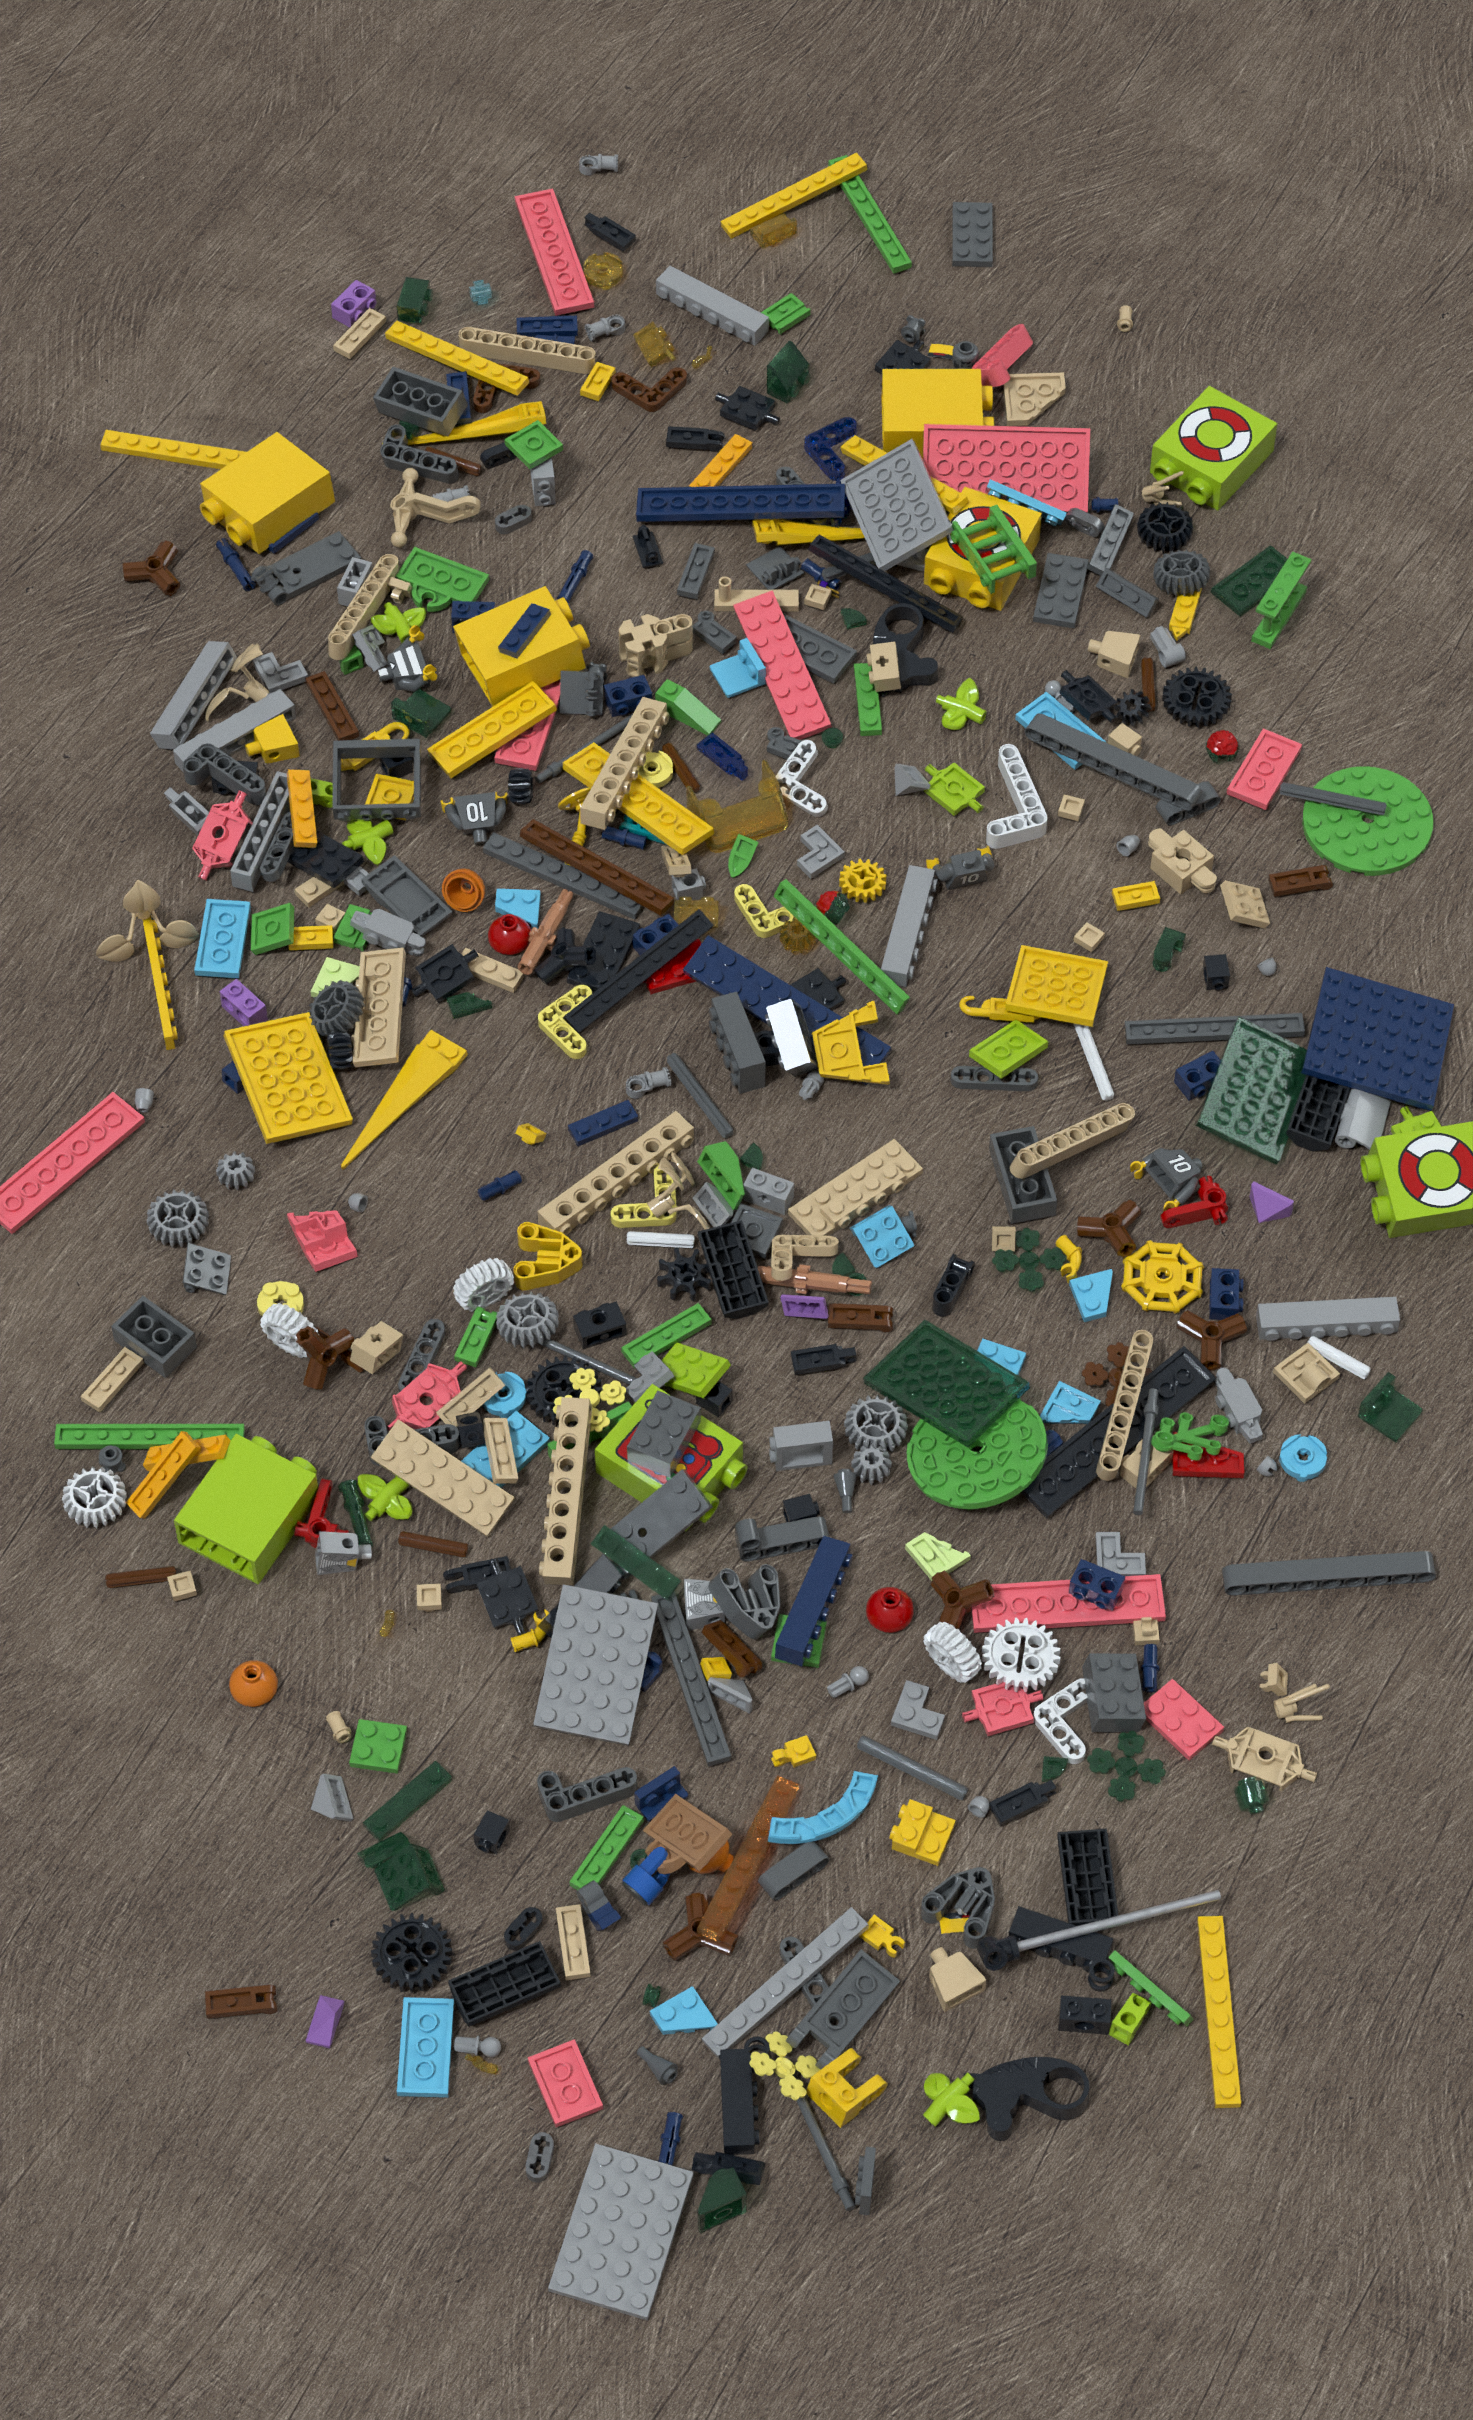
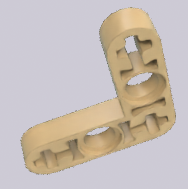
M821 1235L775 1236L772 1239L771 1276L780 1281L790 1279L792 1277V1256L836 1255L838 1253V1239L833 1236Z

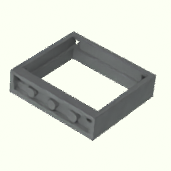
M420 739L333 741L334 820L348 821L350 819H361L367 821L381 818L384 820H391L393 818H421ZM414 757V803L341 805V759Z

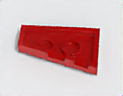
M700 939L645 981L650 995L697 982L686 975L683 969L700 947Z
M1180 1442L1190 1446L1194 1445L1186 1442ZM1221 1446L1219 1454L1211 1455L1206 1451L1205 1447H1201L1203 1449L1201 1459L1192 1460L1187 1456L1188 1453L1173 1450V1476L1244 1478V1453Z

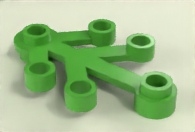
M1183 1412L1179 1415L1178 1424L1180 1425L1178 1433L1172 1435L1171 1432L1175 1425L1174 1420L1163 1418L1159 1427L1161 1431L1156 1432L1152 1437L1151 1444L1160 1452H1167L1173 1449L1188 1453L1187 1456L1192 1460L1201 1459L1203 1453L1201 1447H1205L1209 1454L1217 1455L1220 1453L1221 1443L1217 1440L1200 1438V1436L1211 1433L1216 1436L1223 1435L1227 1432L1229 1420L1222 1415H1213L1209 1425L1188 1430L1192 1425L1193 1416ZM1180 1442H1186L1194 1445L1190 1446Z

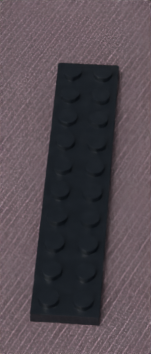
M1185 1346L1143 1378L1123 1457L1143 1439L1145 1425L1144 1407L1148 1402L1149 1389L1154 1388L1158 1390L1157 1406L1159 1409L1158 1416L1154 1422V1432L1160 1427L1163 1418L1173 1417L1215 1382L1216 1377ZM1120 1403L1124 1407H1130L1127 1403ZM1113 1404L1047 1456L1037 1477L1021 1492L1046 1519L1098 1478L1096 1467ZM1115 1423V1425H1116L1117 1427H1120V1428H1123V1427H1124V1426H1123L1122 1424H1120V1423ZM1114 1443L1109 1444L1113 1448H1119ZM1103 1464L1108 1469L1112 1467L1110 1464Z

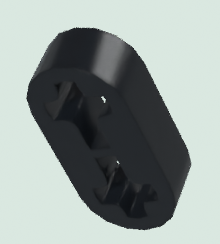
M503 442L484 450L480 455V460L485 468L491 469L512 461L517 456Z
M535 1907L524 1909L504 1932V1942L508 1949L513 1951L522 1949L540 1930L543 1918L539 1909ZM535 1916L536 1923L531 1921L527 1925V1917L533 1918ZM522 1931L520 1933V1941L515 1939L512 1942L511 1935L517 1936L519 1932Z

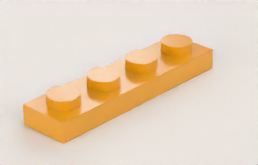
M735 434L689 487L719 486L752 449L753 442Z
M288 769L287 783L294 847L316 848L317 835L310 770Z
M180 1432L126 1503L139 1518L145 1519L201 1448L187 1432Z
M226 1434L196 1439L195 1442L201 1448L188 1464L223 1459L231 1440ZM171 1444L150 1447L143 1463L144 1468L147 1471H151Z

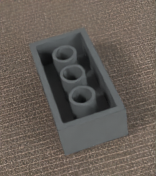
M392 367L373 397L379 413L447 437L468 406L462 390L396 367Z
M733 992L711 998V1008H709L711 1021H709L711 1033H715L717 1036L716 1045L719 1051H723V1062L725 1068H729L731 1071L730 1079L733 1087L737 1086L740 1094L765 1087V1059L738 993Z
M1034 1126L990 1134L989 1151L1011 1224L1056 1215L1057 1198L1047 1168L1023 1179L1015 1177L1010 1171V1165L1021 1149L1039 1141Z

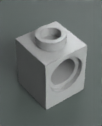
M697 868L692 869L691 874H686L684 877H674L672 875V889L677 903L682 904L703 898V889H706L704 877L699 876Z

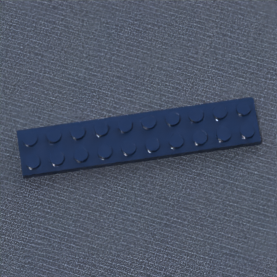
M845 484L638 488L636 521L844 517Z
M709 935L683 969L686 975L720 996L737 992L744 1010L766 1024L765 1014H768L766 1007L793 999L802 1007L813 1046L812 1032L843 1018ZM856 1026L863 1066L883 1063L891 1052V1047Z

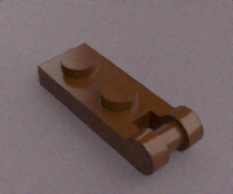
M1325 865L1269 874L1268 877L1274 897L1316 889L1329 890L1333 887V882L1328 877V868Z
M829 1303L828 1328L880 1330L881 1332H891L893 1330V1322L891 1321L893 1308L891 1306ZM875 1316H880L882 1319H875Z
M721 1620L704 1626L701 1633L730 1661L739 1677H745L750 1673L762 1670L760 1659Z
M261 1985L205 1991L207 2019L257 2013L274 2014L277 2012V2003L274 2002L276 1987L274 1985ZM256 1997H264V2002H257Z

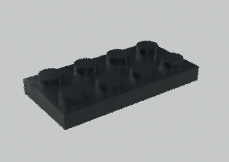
M316 830V848L294 847L287 862L327 885L336 888L364 862L363 856ZM285 836L281 841L288 840L291 836ZM278 852L274 855L279 857L283 854V852Z
M599 911L583 946H593L595 948L596 961L593 965H577L571 969L567 977V983L575 986L586 985L595 992L618 974L633 945V935L640 929V923Z

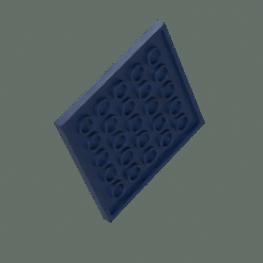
M1326 967L1301 1073L1432 1111L1454 1004Z

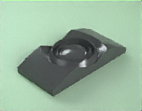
M395 855L362 879L363 885L376 902L388 909L393 915L411 922L414 927L413 933L420 935V937H423L453 914V911Z

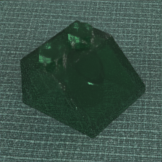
M790 340L767 365V394L784 403H788L792 398H795L799 389L806 385L811 377V374H809L810 364Z
M733 2167L728 2170L725 2168L720 2169L709 2178L698 2208V2231L700 2234L747 2212V2193Z

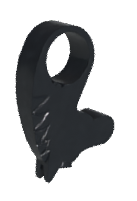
M899 603L890 606L883 612L875 627L873 644L895 642L898 656L901 689L882 691L883 698L892 691L902 693V690L910 686H929L938 680L937 661L930 657L919 658L917 654L912 653L923 638L924 628L922 613L911 604ZM900 619L910 620L917 625L912 632L896 635L892 631L889 632L887 628L892 622Z
M1028 2057L996 2065L982 2074L969 2073L975 2079L969 2085L973 2089V2102H977L984 2110L987 2132L991 2138L997 2141H1005L1011 2136L1012 2119L1016 2116L1021 2105L1029 2106L1054 2119L1070 2120L1081 2115L1089 2103V2080L1087 2075L1081 2068L1065 2060L1052 2057ZM1067 2078L1077 2082L1081 2086L1083 2093L1077 2101L1062 2105L1051 2101L1046 2096L1044 2086L1046 2083H1051L1056 2079Z

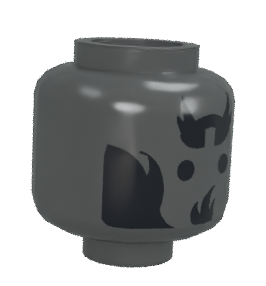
M969 341L956 344L952 352L953 366L956 369H972L979 359L978 347Z

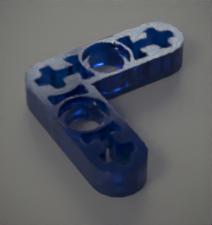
M851 417L841 418L807 435L804 439L805 451L825 475L833 481H839L844 478L845 464L830 447L856 434V420ZM833 433L836 436L834 438H827L825 435ZM821 455L830 456V458L827 460H823L819 457Z

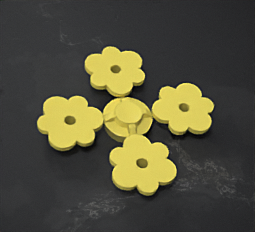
M579 1368L577 1373L570 1375V1382L573 1383V1389H580L582 1391L579 1398H588L591 1401L590 1432L594 1430L601 1432L603 1428L609 1426L610 1420L606 1417V1411H599L594 1407L599 1404L600 1399L607 1401L608 1405L623 1403L626 1388L621 1386L619 1381H612L610 1384L603 1385V1391L600 1392L599 1396L596 1390L591 1389V1386L596 1384L595 1372L592 1369L584 1370ZM557 1397L554 1401L553 1412L555 1414L557 1405H561L562 1397Z
M775 2031L773 2034H768L765 2040L769 2044L770 2051L780 2057L774 2061L769 2059V2055L766 2053L753 2052L750 2056L749 2064L759 2076H764L765 2074L772 2076L775 2072L779 2077L784 2078L779 2081L781 2093L793 2100H798L799 2097H805L807 2092L803 2088V2082L796 2080L792 2076L795 2073V2068L807 2079L820 2071V2069L815 2066L817 2063L816 2059L810 2055L806 2056V2058L799 2056L795 2066L789 2059L784 2058L787 2053L792 2051V2047L786 2042L788 2038L786 2035H781Z

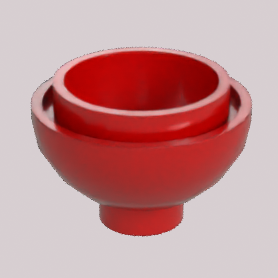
M506 914L492 922L488 930V941L490 946L501 954H517L529 946L530 942L528 940L531 929L523 918L517 915Z
M883 1587L876 1590L868 1599L866 1616L874 1628L883 1632L893 1633L906 1628L912 1621L914 1614L913 1603L909 1595L903 1590L896 1587ZM892 1600L894 1604H887L886 1602Z

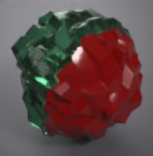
M1225 730L1213 733L1206 742L1207 754L1216 764L1218 757L1225 759L1229 756L1228 761L1234 760L1240 750L1236 737L1231 732Z
M827 891L820 895L816 903L817 909L835 925L839 924L845 913L850 909L846 896L840 891Z

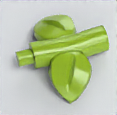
M388 602L384 605L385 615H375L371 617V622L382 634L393 635L397 633L400 642L403 643L407 637H411L409 630L412 626H422L426 616V609L421 607L413 608L402 614L397 606Z
M971 678L966 679L956 691V698L949 695L946 697L937 696L936 703L942 705V709L947 710L942 716V725L945 728L959 730L964 727L967 718L978 724L984 722L987 711L975 705L979 700V691Z
M350 820L347 824V830L352 835L348 836V840L342 842V845L353 850L363 847L364 854L372 863L376 865L381 864L387 850L383 838L393 834L390 822L385 820L373 827L370 820Z
M361 1474L357 1477L358 1485L363 1495L373 1500L368 1505L369 1510L365 1513V1517L368 1520L372 1521L376 1516L381 1517L385 1511L388 1516L394 1519H409L413 1512L412 1504L409 1499L400 1495L410 1486L397 1476L387 1484L381 1477L373 1474Z
M942 2073L930 2074L925 2080L924 2092L933 2102L924 2112L923 2116L935 2127L944 2118L946 2113L956 2123L968 2124L979 2121L978 2108L973 2100L966 2096L970 2091L968 2086L975 2079L969 2073H966L961 2080L957 2077L950 2083V2079Z

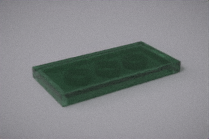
M1270 545L1213 586L1211 594L1241 617L1261 602L1286 563L1287 558Z

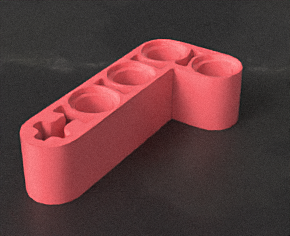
M1024 324L1012 327L973 365L972 369H981L982 386L998 387L1010 380L1011 377L1007 369L1033 344Z

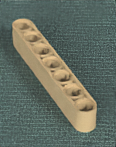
M464 327L459 331V348L480 357L582 374H590L596 364L595 351L587 346L473 327Z
M386 554L379 559L329 634L328 652L332 659L342 660L347 657L355 645V638L352 634L367 627L371 617L374 616L391 589L388 585L390 578H395L399 571V560L395 555Z
M1120 1103L1027 1146L1017 1153L1010 1165V1171L1015 1177L1023 1179L1112 1138L1127 1129L1135 1116V1111L1129 1104Z
M1146 1330L1136 1331L1128 1348L1096 1467L1098 1477L1105 1481L1116 1477L1122 1461L1153 1344V1337ZM1136 1342H1142L1146 1346H1139ZM1131 1362H1136L1140 1366L1136 1367L1132 1365ZM1126 1382L1133 1383L1135 1387L1128 1386ZM1120 1403H1127L1130 1407H1124ZM1115 1423H1120V1424H1122L1124 1427H1123V1428L1117 1427V1426L1115 1425ZM1114 1443L1119 1448H1113L1109 1444ZM1103 1464H1110L1113 1468L1108 1469Z

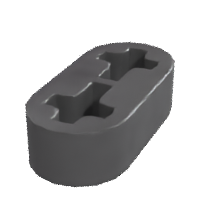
M518 505L499 514L495 518L496 531L500 534H508L529 524L532 520L530 507Z
M1071 508L1065 516V521L1070 527L1089 536L1097 537L1104 529V524L1099 518L1078 508Z
M545 2132L537 2133L532 2137L526 2161V2175L530 2181L535 2183L542 2182L548 2177L554 2151L553 2139ZM541 2141H546L543 2153L539 2154L538 2145L541 2144ZM537 2161H541L542 2170L538 2174H534L531 2168H535Z

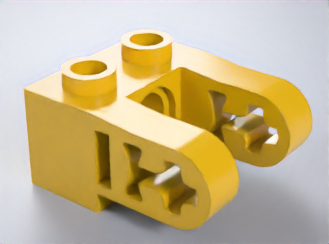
M852 2048L814 2074L806 2090V2094L840 2128L855 2118L859 2111L879 2097L888 2086V2083L879 2074L873 2076L856 2090L843 2078L861 2061V2056Z

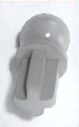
M1055 680L1049 681L1045 686V692L1055 697L1059 703L1072 713L1076 708L1068 703L1059 693L1062 688L1061 684Z
M818 1070L809 1072L807 1078L804 1079L803 1087L799 1091V1096L803 1097V1100L811 1098L824 1083V1077H820Z
M856 1666L851 1670L850 1676L846 1673L842 1674V1678L830 1684L827 1690L831 1697H837L848 1690L853 1691L855 1689L854 1684L863 1685L868 1681L869 1673L866 1668Z
M480 2036L476 2038L456 2037L454 2049L457 2052L475 2053V2056H478V2051H482L487 2057H495L501 2051V2043L494 2037H488L484 2041H480Z

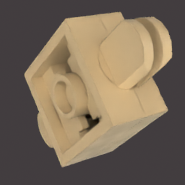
M1160 828L1150 833L1148 846L1154 850L1150 869L1180 895L1193 885L1203 893H1210L1215 889L1217 876L1212 872L1213 854L1185 830H1182L1173 838Z

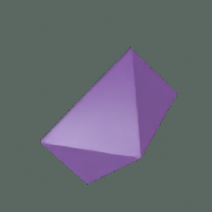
M1253 1181L1249 1197L1259 1223L1290 1217L1293 1210V1200Z
M783 1294L780 1297L785 1316L827 1319L829 1316L825 1297Z
M320 1995L306 2043L326 2048L331 2047L345 2003L343 2000Z

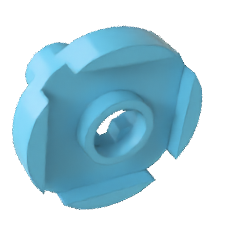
M512 1372L498 1374V1377L505 1384L499 1391H508L507 1396L499 1397L497 1392L482 1405L486 1411L501 1418H508L515 1411H519L525 1404L527 1397L524 1381Z
M1301 1434L1294 1435L1283 1443L1279 1462L1287 1474L1300 1482H1305L1323 1472L1327 1461V1451L1324 1444L1314 1436L1300 1437ZM1298 1454H1307V1460H1300Z

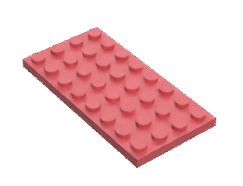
M924 424L923 462L931 477L961 493L964 487H968L988 494L985 490L991 479L1064 512H1069L1071 508H1078L1088 512L1090 428Z

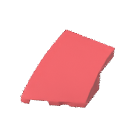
M337 1210L309 1212V1215L295 1216L294 1213L287 1214L292 1230L315 1272L358 1257L356 1248L348 1238L346 1223Z

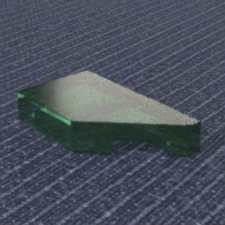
M469 992L446 998L453 1019L493 1008L491 1001L477 998L476 995Z

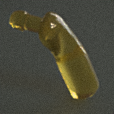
M707 346L706 355L698 356L692 362L693 368H698L702 363L712 358L710 356L712 346Z
M393 1610L385 1611L384 1624L379 1630V1634L382 1637L388 1636L394 1623Z
M465 2055V2059L472 2061L473 2066L482 2072L496 2074L498 2072L496 2064L487 2063L480 2056Z

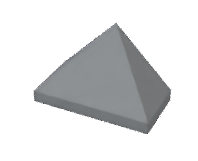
M895 764L896 796L930 788L928 781L915 766Z
M708 1182L693 1197V1200L713 1227L725 1225L733 1216V1209L719 1190Z
M709 1678V1693L749 1714L751 1713L752 1697L743 1680Z
M323 1773L318 1782L311 1810L332 1819L351 1822L353 1815L342 1777Z

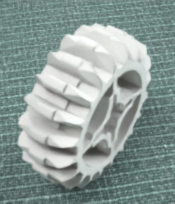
M489 1258L485 1262L482 1260L479 1264H473V1267L466 1269V1272L460 1274V1278L455 1281L453 1286L455 1299L464 1310L474 1311L478 1306L486 1308L493 1305L495 1302L501 1301V1298L507 1295V1291L512 1289L514 1283L513 1272L503 1260L498 1258L493 1260Z
M278 1303L269 1307L261 1318L260 1325L263 1328V1332L273 1341V1344L279 1346L286 1353H291L294 1357L296 1355L299 1358L307 1357L306 1352L296 1342V1334L300 1329L309 1326L318 1332L313 1327V1323L307 1320V1317H304L301 1312H297L286 1304Z
M92 1466L89 1472H86L83 1468L81 1475L74 1472V1480L68 1479V1486L64 1487V1495L62 1497L64 1510L68 1513L71 1520L75 1519L78 1525L84 1522L86 1528L93 1523L96 1529L98 1523H103L106 1526L109 1519L115 1522V1515H121L122 1508L126 1505L125 1499L127 1498L125 1485L121 1482L120 1477L114 1475L111 1469L105 1473L103 1467L96 1471ZM102 1486L110 1489L113 1492V1494L108 1493V1491L103 1490ZM76 1500L81 1501L82 1504H86L87 1508L80 1506L76 1502Z
M939 1622L932 1626L924 1635V1645L929 1652V1656L952 1679H956L960 1683H966L978 1674L982 1664L979 1659L980 1655L976 1652V1648L972 1646L971 1641L959 1629H955L953 1625H949L946 1622Z

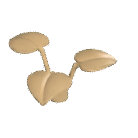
M258 643L255 645L251 644L239 655L230 669L231 672H237L241 668L248 677L249 681L244 686L246 691L242 692L232 687L224 688L209 703L205 712L206 721H209L212 711L231 692L239 694L245 699L251 697L255 702L268 695L269 691L255 680L244 666L254 658L263 655Z
M137 880L123 899L124 908L132 914L128 937L125 939L120 934L108 937L97 948L96 956L112 962L124 961L131 957L134 952V945L130 941L132 940L136 917L147 919L152 915L158 928L163 932L160 936V942L170 948H181L193 943L199 937V933L191 923L184 920L173 921L164 928L155 914V910L161 903L158 893L149 885Z
M674 1152L671 1153V1162H674L682 1171L681 1179L671 1163L663 1157L660 1160L658 1169L667 1173L674 1182L663 1193L647 1203L656 1218L667 1211L671 1215L677 1211L688 1210L698 1219L704 1229H709L706 1220L694 1206L692 1207L690 1204L672 1208L675 1202L670 1194L678 1186L683 1191L684 1186L682 1183L686 1179H688L691 1185H694L695 1182L688 1168Z

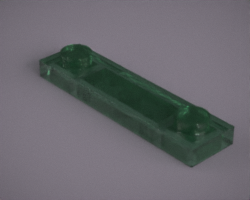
M606 1525L602 1527L591 1542L594 1548L667 1601L682 1582Z
M435 1760L363 1822V1827L381 1842L450 1783L452 1776Z

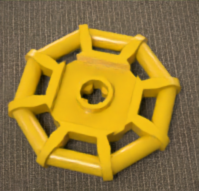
M1149 1240L1140 1249L1123 1259L1124 1276L1121 1288L1146 1312L1148 1310L1169 1311L1176 1314L1180 1312V1309L1195 1298H1200L1203 1294L1201 1287L1204 1265L1202 1262H1198L1183 1247L1182 1243H1157ZM1157 1252H1167L1172 1254H1161ZM1147 1254L1150 1255V1259L1148 1261H1140V1259L1146 1256ZM1180 1256L1187 1263V1265H1184L1183 1263L1181 1265L1178 1262V1257ZM1133 1269L1140 1270L1139 1278H1133ZM1161 1272H1164L1168 1278L1160 1279L1158 1276ZM1186 1274H1193L1192 1283L1186 1281ZM1141 1286L1147 1297H1144L1136 1288ZM1185 1290L1188 1292L1177 1300L1176 1296L1180 1294V1291ZM1154 1297L1169 1298V1302L1153 1301Z

